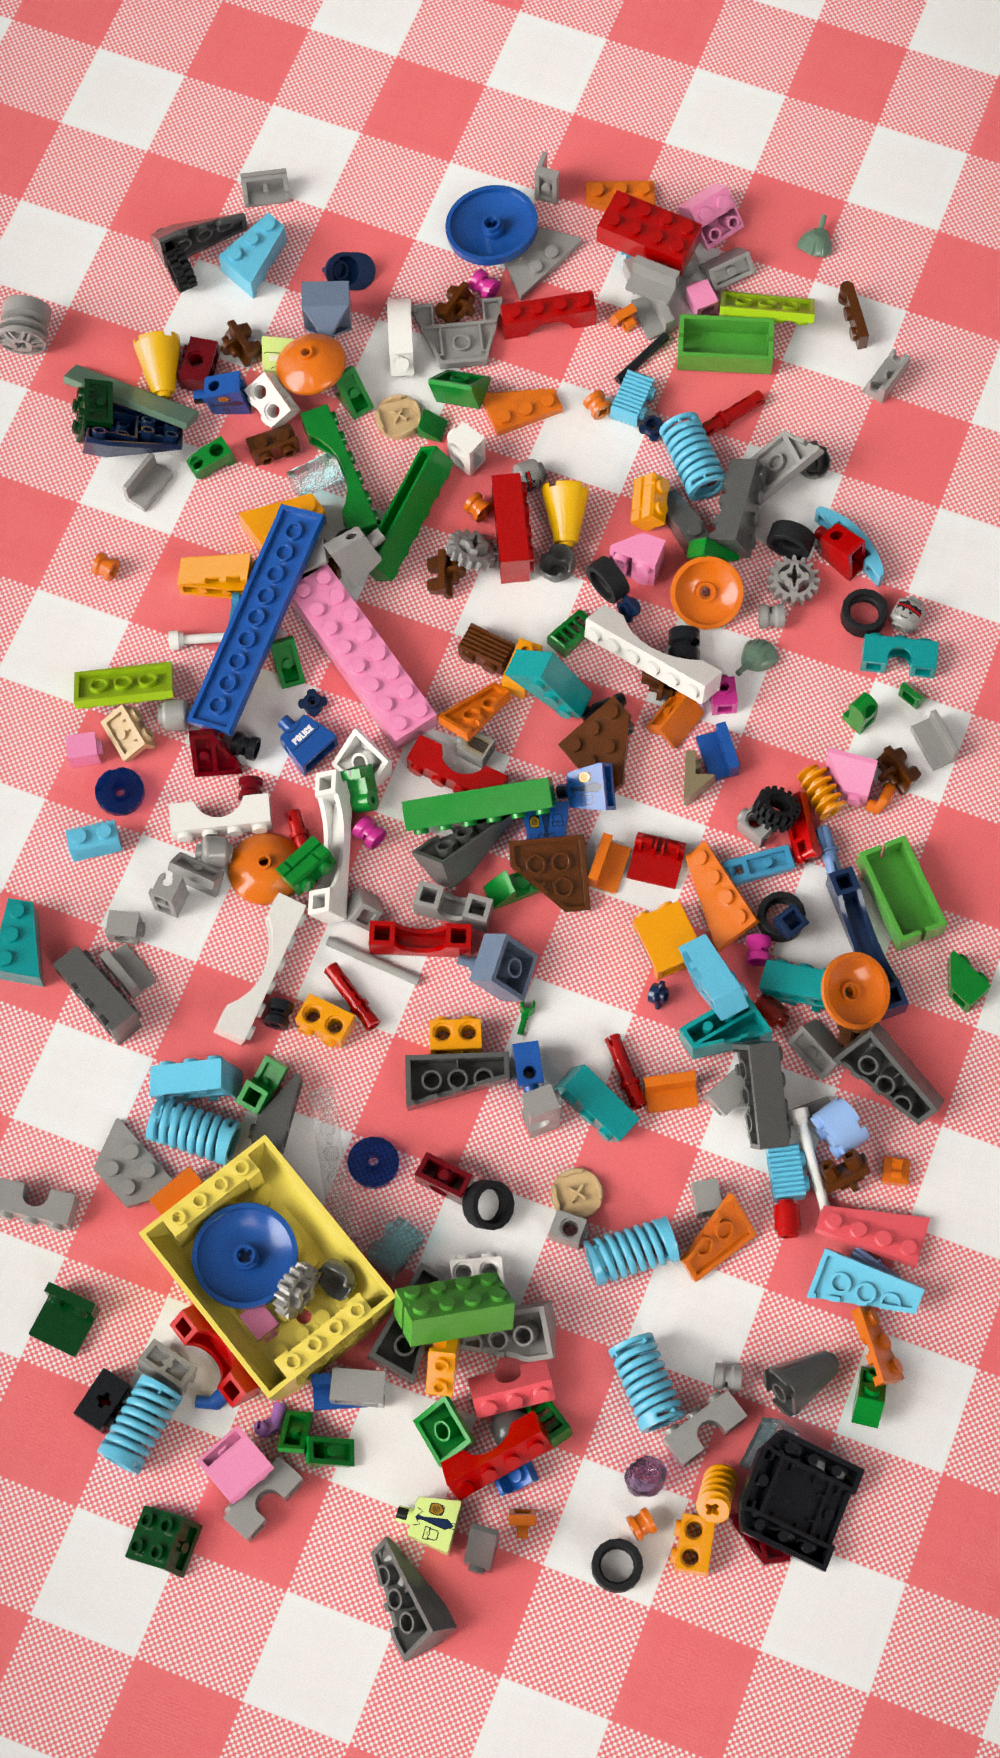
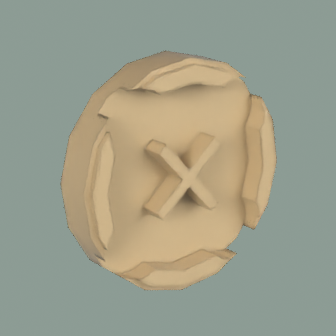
M402 394L391 395L383 399L375 412L376 426L380 433L394 440L407 439L417 432L422 416V411L417 401L413 398H407L406 395Z
M571 1168L562 1172L553 1183L551 1189L552 1203L556 1211L558 1209L587 1219L599 1210L603 1200V1187L599 1179L591 1172H588V1170Z

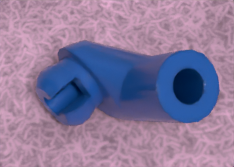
M216 1389L211 1396L196 1395L195 1408L219 1410L227 1401L220 1391Z

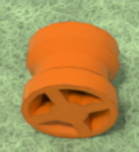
M597 390L586 397L583 405L591 411V416L594 420H599L610 413L612 403L605 399V394L602 390Z
M480 492L472 494L463 506V510L466 513H471L476 522L483 521L493 509V504L490 501H485Z
M100 552L92 563L91 573L97 576L102 575L104 580L110 582L118 573L120 560L116 558L110 559L106 553Z
M646 1507L640 1509L639 1514L626 1517L628 1525L638 1542L643 1540L644 1536L648 1533L654 1534L658 1532Z

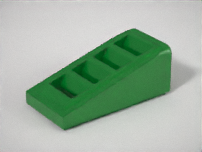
M707 537L689 541L687 558L694 559L712 556L723 559L728 563L739 561L740 556Z
M579 609L547 636V644L562 657L566 658L585 639V627L577 620L581 618L586 622V618L589 616ZM574 624L581 632L578 633L571 626ZM568 630L575 637L571 638L565 632ZM562 636L568 643L565 644L559 638Z
M552 1401L544 1402L531 1410V1406L522 1408L526 1414L534 1410L537 1415L546 1409L550 1410L541 1416L540 1419L544 1424L553 1418L556 1419L546 1427L553 1448L573 1435L571 1426Z

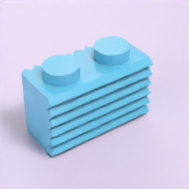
M628 369L611 405L610 418L637 427L639 420L644 421L648 412L646 405L648 401L654 400L657 388L654 387L655 379Z
M113 819L110 822L107 820L105 823L102 821L100 824L97 822L96 825L92 823L91 826L87 824L86 827L82 826L81 828L77 827L76 829L72 828L65 831L69 852L74 862L123 851L119 830Z
M798 1143L766 1149L773 1203H777L781 1199L803 1200L805 1199L806 1191H810L808 1175L804 1176L802 1166H806L805 1152L799 1150Z

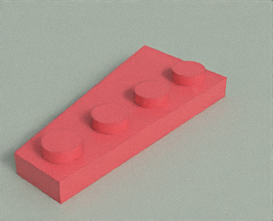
M824 1205L821 1209L815 1233L915 1268L918 1264L930 1218Z

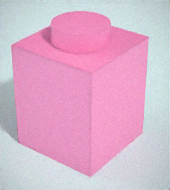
M708 279L695 281L686 287L685 301L693 315L713 316L718 314L719 300Z
M95 732L65 736L67 756L71 768L101 764L100 755L104 754L102 740L97 739Z
M266 1306L249 1309L239 1315V1318L258 1342L263 1340V1337L271 1331V1335L265 1339L266 1342L278 1334L275 1329L280 1324Z

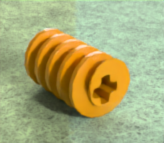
M816 764L802 770L797 775V780L802 782V789L807 790L806 795L811 799V805L816 807L815 813L821 815L820 820H825L840 812L846 805V801H837L842 794L841 792H832L837 788V784L828 785L833 778L832 775L823 776L828 771V768H819Z
M714 1464L708 1467L704 1473L696 1501V1509L698 1514L708 1522L721 1523L729 1516L738 1482L737 1473L732 1467L726 1464Z

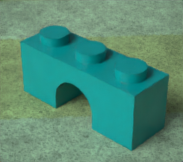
M880 633L865 634L862 644L860 671L885 673L887 661L893 657H901L909 664V676L933 679L937 669L939 642L928 638H920L919 640L908 639L902 635L890 637L883 636Z

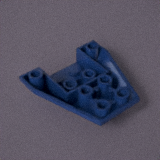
M113 402L112 427L87 425L84 433L82 453L108 458L182 450L183 429Z

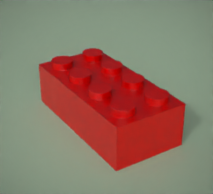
M617 190L597 226V242L630 256L636 257V255L660 263L680 271V276H682L701 240L702 224Z
M521 473L491 475L501 584L530 581V572H534V550L531 542V525H529L530 516L527 503L526 481L521 482Z

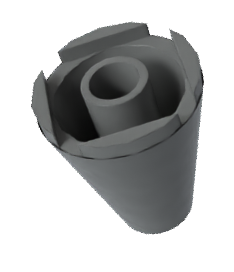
M823 1350L771 1366L763 1372L767 1392L773 1391L776 1398L772 1401L782 1413L789 1417L797 1415L838 1374L839 1361L833 1353Z

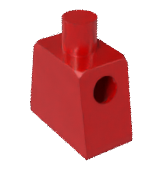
M835 524L829 530L821 525L815 530L814 536L820 541L822 558L848 581L853 579L862 570L864 560L866 559L865 540L840 524Z

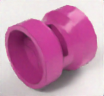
M483 269L477 270L469 281V289L479 292L482 298L495 297L501 286L500 281L496 278H490Z
M368 815L364 816L352 830V835L357 839H362L365 846L370 850L378 847L387 834V831L381 826L377 827L374 824V820Z
M764 934L748 935L746 937V946L749 949L746 953V963L753 966H765L766 960H771V954L768 952L771 947V937Z

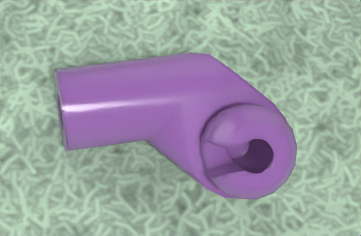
M274 1402L271 1417L262 1422L260 1420L257 1421L254 1425L255 1433L260 1437H269L281 1430L287 1405Z

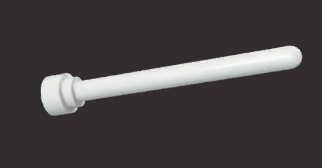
M279 629L275 639L284 638L286 636L285 630ZM178 630L168 631L169 649L180 650V647H184L185 644L219 643L225 632L184 635L183 632L179 633Z
M806 1106L788 1111L787 1113L790 1122L797 1126L821 1212L824 1205H830L807 1126L810 1114Z

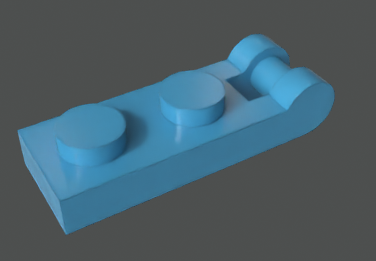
M788 844L722 862V865L737 887L741 884L795 870V864ZM741 867L743 873L736 875L735 869Z

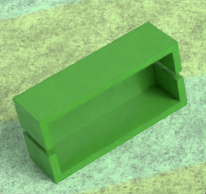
M680 314L677 370L771 374L775 318Z
M905 835L884 843L883 849L878 845L858 854L856 865L897 952L918 944L920 938L924 942L944 934L947 927L946 919Z
M487 1272L480 1275L434 1281L432 1283L410 1285L395 1289L394 1316L400 1328L403 1329L410 1347L513 1329L515 1302L508 1290L505 1289V1285L497 1272Z

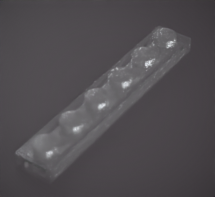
M334 1087L308 1091L327 1211L351 1240L358 1239Z

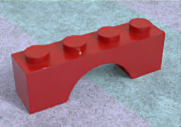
M593 290L500 305V320L504 340L528 336L536 327L551 322L567 323L573 329L596 325L597 309Z
M421 734L406 758L407 768L412 774L418 777L423 775L431 779L433 784L439 787L446 786L452 789L454 793L508 784L507 775L488 766L471 774H461L451 770L442 758V744Z
M370 920V954L459 957V954L471 957L472 924L446 923L438 928L417 929L400 925L396 921Z
M194 1304L182 1309L169 1324L185 1346L201 1348L213 1357L221 1374L217 1389L232 1408L254 1398L261 1390Z
M533 1410L510 1423L506 1438L492 1451L482 1455H472L462 1450L440 1464L447 1486L460 1501L553 1449V1445L546 1426Z

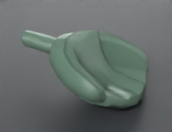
M821 214L819 227L810 229L801 236L797 243L798 249L814 257L831 255V239L828 231L824 229L827 215Z
M763 639L747 641L742 651V666L735 672L736 675L740 676L746 670L762 672L773 667L779 659L775 647Z

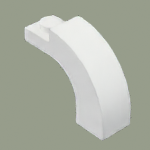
M411 298L387 299L391 376L414 375Z

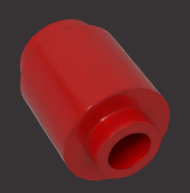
M793 1199L778 1200V1204L773 1206L775 1232H778V1238L791 1239L799 1237V1231L801 1230L799 1204L794 1203Z

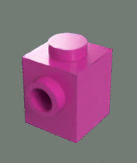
M722 675L719 691L710 697L712 715L737 713L738 699L735 676L728 677L727 675Z

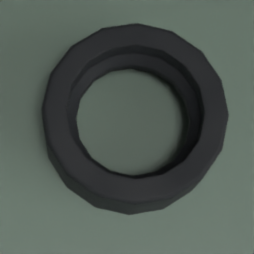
M777 520L772 524L766 543L772 551L782 557L786 556L788 559H792L793 555H796L797 560H801L802 557H809L815 542V536L810 529L800 523L791 520Z
M601 556L586 568V573L592 586L607 602L614 604L630 592L626 577L608 557Z
M866 588L855 590L848 594L843 602L840 614L841 623L847 632L856 637L864 638L865 634L879 633L885 626L887 619V602L882 595L874 590ZM859 602L870 603L878 610V619L872 624L864 625L857 623L850 616L851 607Z
M782 891L771 893L759 905L757 918L760 922L757 925L762 934L771 937V941L781 943L791 941L801 932L800 930L790 939H786L777 929L771 927L766 919L768 909L775 904L790 906L795 903L802 914L806 916L803 903L791 893Z
M482 1179L475 1181L467 1188L463 1196L462 1209L468 1223L474 1227L497 1230L504 1227L510 1221L515 1203L512 1192L504 1183ZM487 1189L494 1190L499 1201L498 1210L491 1220L482 1219L478 1211L479 1198Z
M620 1538L609 1539L600 1544L594 1552L591 1562L592 1575L596 1583L604 1590L612 1593L626 1592L632 1589L640 1580L643 1570L642 1556L638 1548L630 1541ZM619 1549L625 1551L633 1561L632 1574L623 1582L608 1580L601 1570L602 1558L611 1550Z

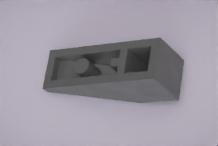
M674 489L668 492L666 522L687 556L689 541L709 538L710 534L699 515Z
M295 1074L260 1113L256 1124H251L248 1138L251 1139L252 1144L266 1135L277 1150L284 1154L303 1085L301 1074Z
M471 1523L464 1558V1565L469 1566L468 1571L479 1575H484L485 1571L491 1573L500 1541L499 1530Z

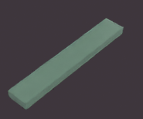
M77 364L64 375V383L76 388L82 386L84 378L113 381V402L185 430L199 416V411Z

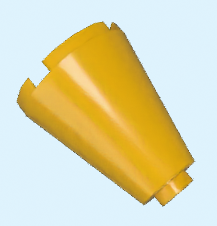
M164 331L141 334L138 336V341L134 338L133 346L151 393L169 399L176 390L180 336L175 332H171V336L165 335Z
M572 480L556 481V486L549 487V483H545L542 485L541 493L554 544H565L573 549V545L579 542L589 496V485L586 484L583 487V482Z

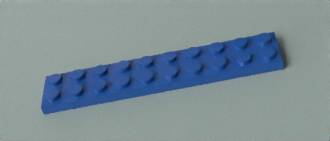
M284 504L280 505L186 721L190 725L204 729H215L218 733L233 736L326 522L324 514Z

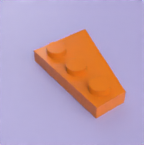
M654 180L585 182L586 207L605 212L617 190L655 205Z
M554 388L491 392L485 394L482 402L497 437L563 412V407Z
M494 682L437 715L438 723L469 742L511 700L510 691Z
M728 1193L680 1258L689 1276L695 1282L699 1281L757 1236L756 1231L733 1194Z
M861 1306L851 1311L860 1340L869 1349L868 1355H866L868 1365H873L877 1376L873 1377L875 1387L898 1383L905 1379L902 1373V1364L891 1350V1341L883 1333L879 1325L880 1318L877 1312L871 1306Z

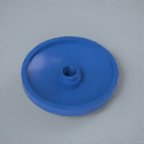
M489 185L469 191L454 203L447 215L445 230L450 247L460 258L476 265L493 266L514 260L532 245L538 231V217L534 204L523 192L509 186Z
M236 1203L215 1212L201 1226L192 1249V1266L196 1279L202 1289L221 1305L239 1310L256 1309L275 1301L277 1297L274 1294L279 1291L277 1285L280 1279H284L283 1275L285 1273L288 1274L290 1267H295L299 1261L298 1244L290 1225L276 1211L257 1203Z

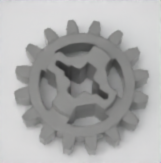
M458 529L456 534L451 533L445 547L447 548L446 554L452 555L451 561H458V566L463 565L468 571L474 568L476 572H479L480 568L484 571H487L489 567L493 568L499 553L496 552L498 547L492 545L494 541L485 539L486 534L481 535L477 530L470 533L468 529H465L463 533Z
M793 555L792 560H788L786 556H783L782 563L776 560L774 568L770 567L769 569L770 576L767 577V584H770L768 588L769 593L775 592L773 599L781 598V604L784 605L788 601L791 607H794L795 602H799L801 606H804L805 599L811 602L813 594L817 595L819 588L817 586L820 584V578H818L819 570H812L814 563L806 564V557H802L799 561L796 555ZM792 575L794 576L795 587L793 586Z
M305 1261L302 1263L297 1262L295 1267H290L289 1273H285L283 1275L284 1279L281 1278L277 1285L279 1291L274 1294L277 1299L273 1302V1305L276 1306L274 1310L287 1319H290V1317L296 1318L297 1313L302 1314L304 1306L308 1307L309 1301L312 1302L316 1294L314 1289L318 1287V1284L315 1283L319 1279V1275H317L318 1269Z

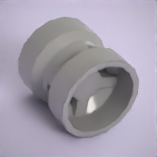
M767 604L759 605V629H766L769 626L784 628V604H776L772 607H769Z
M715 1362L713 1389L722 1390L724 1387H727L731 1391L740 1392L742 1365L734 1364L731 1367H726L724 1363Z

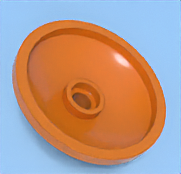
M314 333L298 337L286 345L277 359L276 373L284 388L298 395L321 393L332 387L342 376L346 366L345 352L336 339L325 334Z
M712 556L697 557L682 565L676 572L670 588L671 603L680 619L690 626L704 630L716 629L730 622L738 613L744 595L742 580L735 568L725 560ZM704 587L710 588L708 596L701 594V590Z
M273 833L256 834L243 840L232 852V861L228 864V875L233 889L240 897L257 905H272L278 893L290 897L294 891L280 878L275 869L297 850L296 846L287 838ZM262 860H267L268 864L266 866H261L260 862Z
M849 952L839 955L827 966L821 982V995L825 1009L836 1023L847 1029L862 1030L872 1027L885 1015L890 1002V985L884 969L874 958L861 952Z

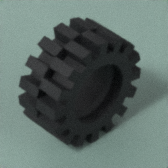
M181 246L163 253L168 272L179 293L197 286L198 283L194 270Z
M774 785L772 788L767 786L760 791L752 806V813H754V819H759L757 822L759 825L765 824V829L768 830L771 827L772 832H777L779 829L780 833H784L785 830L789 831L796 822L801 812V804L797 802L798 798L796 796L791 797V791L786 793L784 792L785 788L780 787L778 790L777 786Z

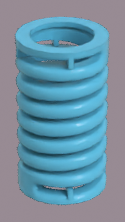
M685 412L667 420L660 427L659 433L664 445L667 447L678 476L681 478L688 498L691 501H702L715 496L724 489L726 474L723 467L720 466L719 459L716 458V452L713 450L712 444L709 443V437L706 435L705 428L702 427L699 415L696 412ZM677 422L679 423V424H676L675 426H673V427L669 430V428H670L672 425H674V424L677 423ZM715 481H718L717 483H715V484H713V485L707 487V485H709V484H711V483H713V482H715Z
M161 1095L151 1112L146 1129V1139L165 1146L169 1144L171 1148H178L182 1152L187 1151L191 1155L197 1154L200 1158L206 1157L209 1161L225 1166L234 1155L241 1134L242 1122L234 1119L232 1121L231 1118L223 1120L222 1115L219 1114L214 1117V1114L210 1111L205 1114L202 1108H198L195 1112L193 1105H189L186 1108L184 1102L177 1104L175 1099Z
M666 1215L658 1219H652L650 1223L645 1221L641 1226L638 1224L633 1225L632 1229L626 1227L622 1230V1233L618 1230L614 1231L612 1235L607 1233L603 1236V1240L600 1237H595L593 1245L588 1240L583 1241L589 1267L597 1287L607 1284L608 1278H611L612 1281L619 1279L614 1259L622 1278L628 1277L624 1257L630 1274L636 1275L638 1270L633 1252L641 1272H646L648 1269L643 1250L649 1267L655 1269L657 1263L652 1245L661 1266H665L668 1259L673 1263L680 1261L676 1239Z
M651 1332L629 1338L608 1350L610 1357L615 1360V1369L619 1370L618 1377L623 1380L622 1387L626 1389L625 1394L630 1399V1407L634 1408L633 1414L636 1418H639L637 1424L641 1433L660 1429L680 1420L686 1415L685 1411L678 1410V1407L681 1406L679 1399L669 1400L677 1395V1391L669 1389L672 1387L673 1382L671 1379H666L669 1376L668 1370H661L664 1368L665 1362L658 1360L661 1357V1353L656 1350L658 1345ZM640 1356V1357H638V1358H636V1359H634V1360L627 1361V1360H629L630 1358ZM670 1411V1413L658 1417L659 1414Z
M144 1374L140 1376L134 1386L136 1388H133L132 1396L127 1398V1405L122 1407V1415H117L115 1419L117 1424H112L110 1427L112 1433L106 1434L105 1439H103L96 1451L110 1462L137 1476L142 1470L140 1466H144L146 1462L144 1458L130 1452L128 1449L144 1457H149L151 1451L138 1442L150 1448H154L156 1442L142 1432L155 1439L161 1437V1432L147 1423L161 1430L167 1427L165 1422L151 1413L166 1421L172 1418L169 1412L152 1401L158 1403L166 1410L174 1412L183 1399L181 1395L171 1388Z

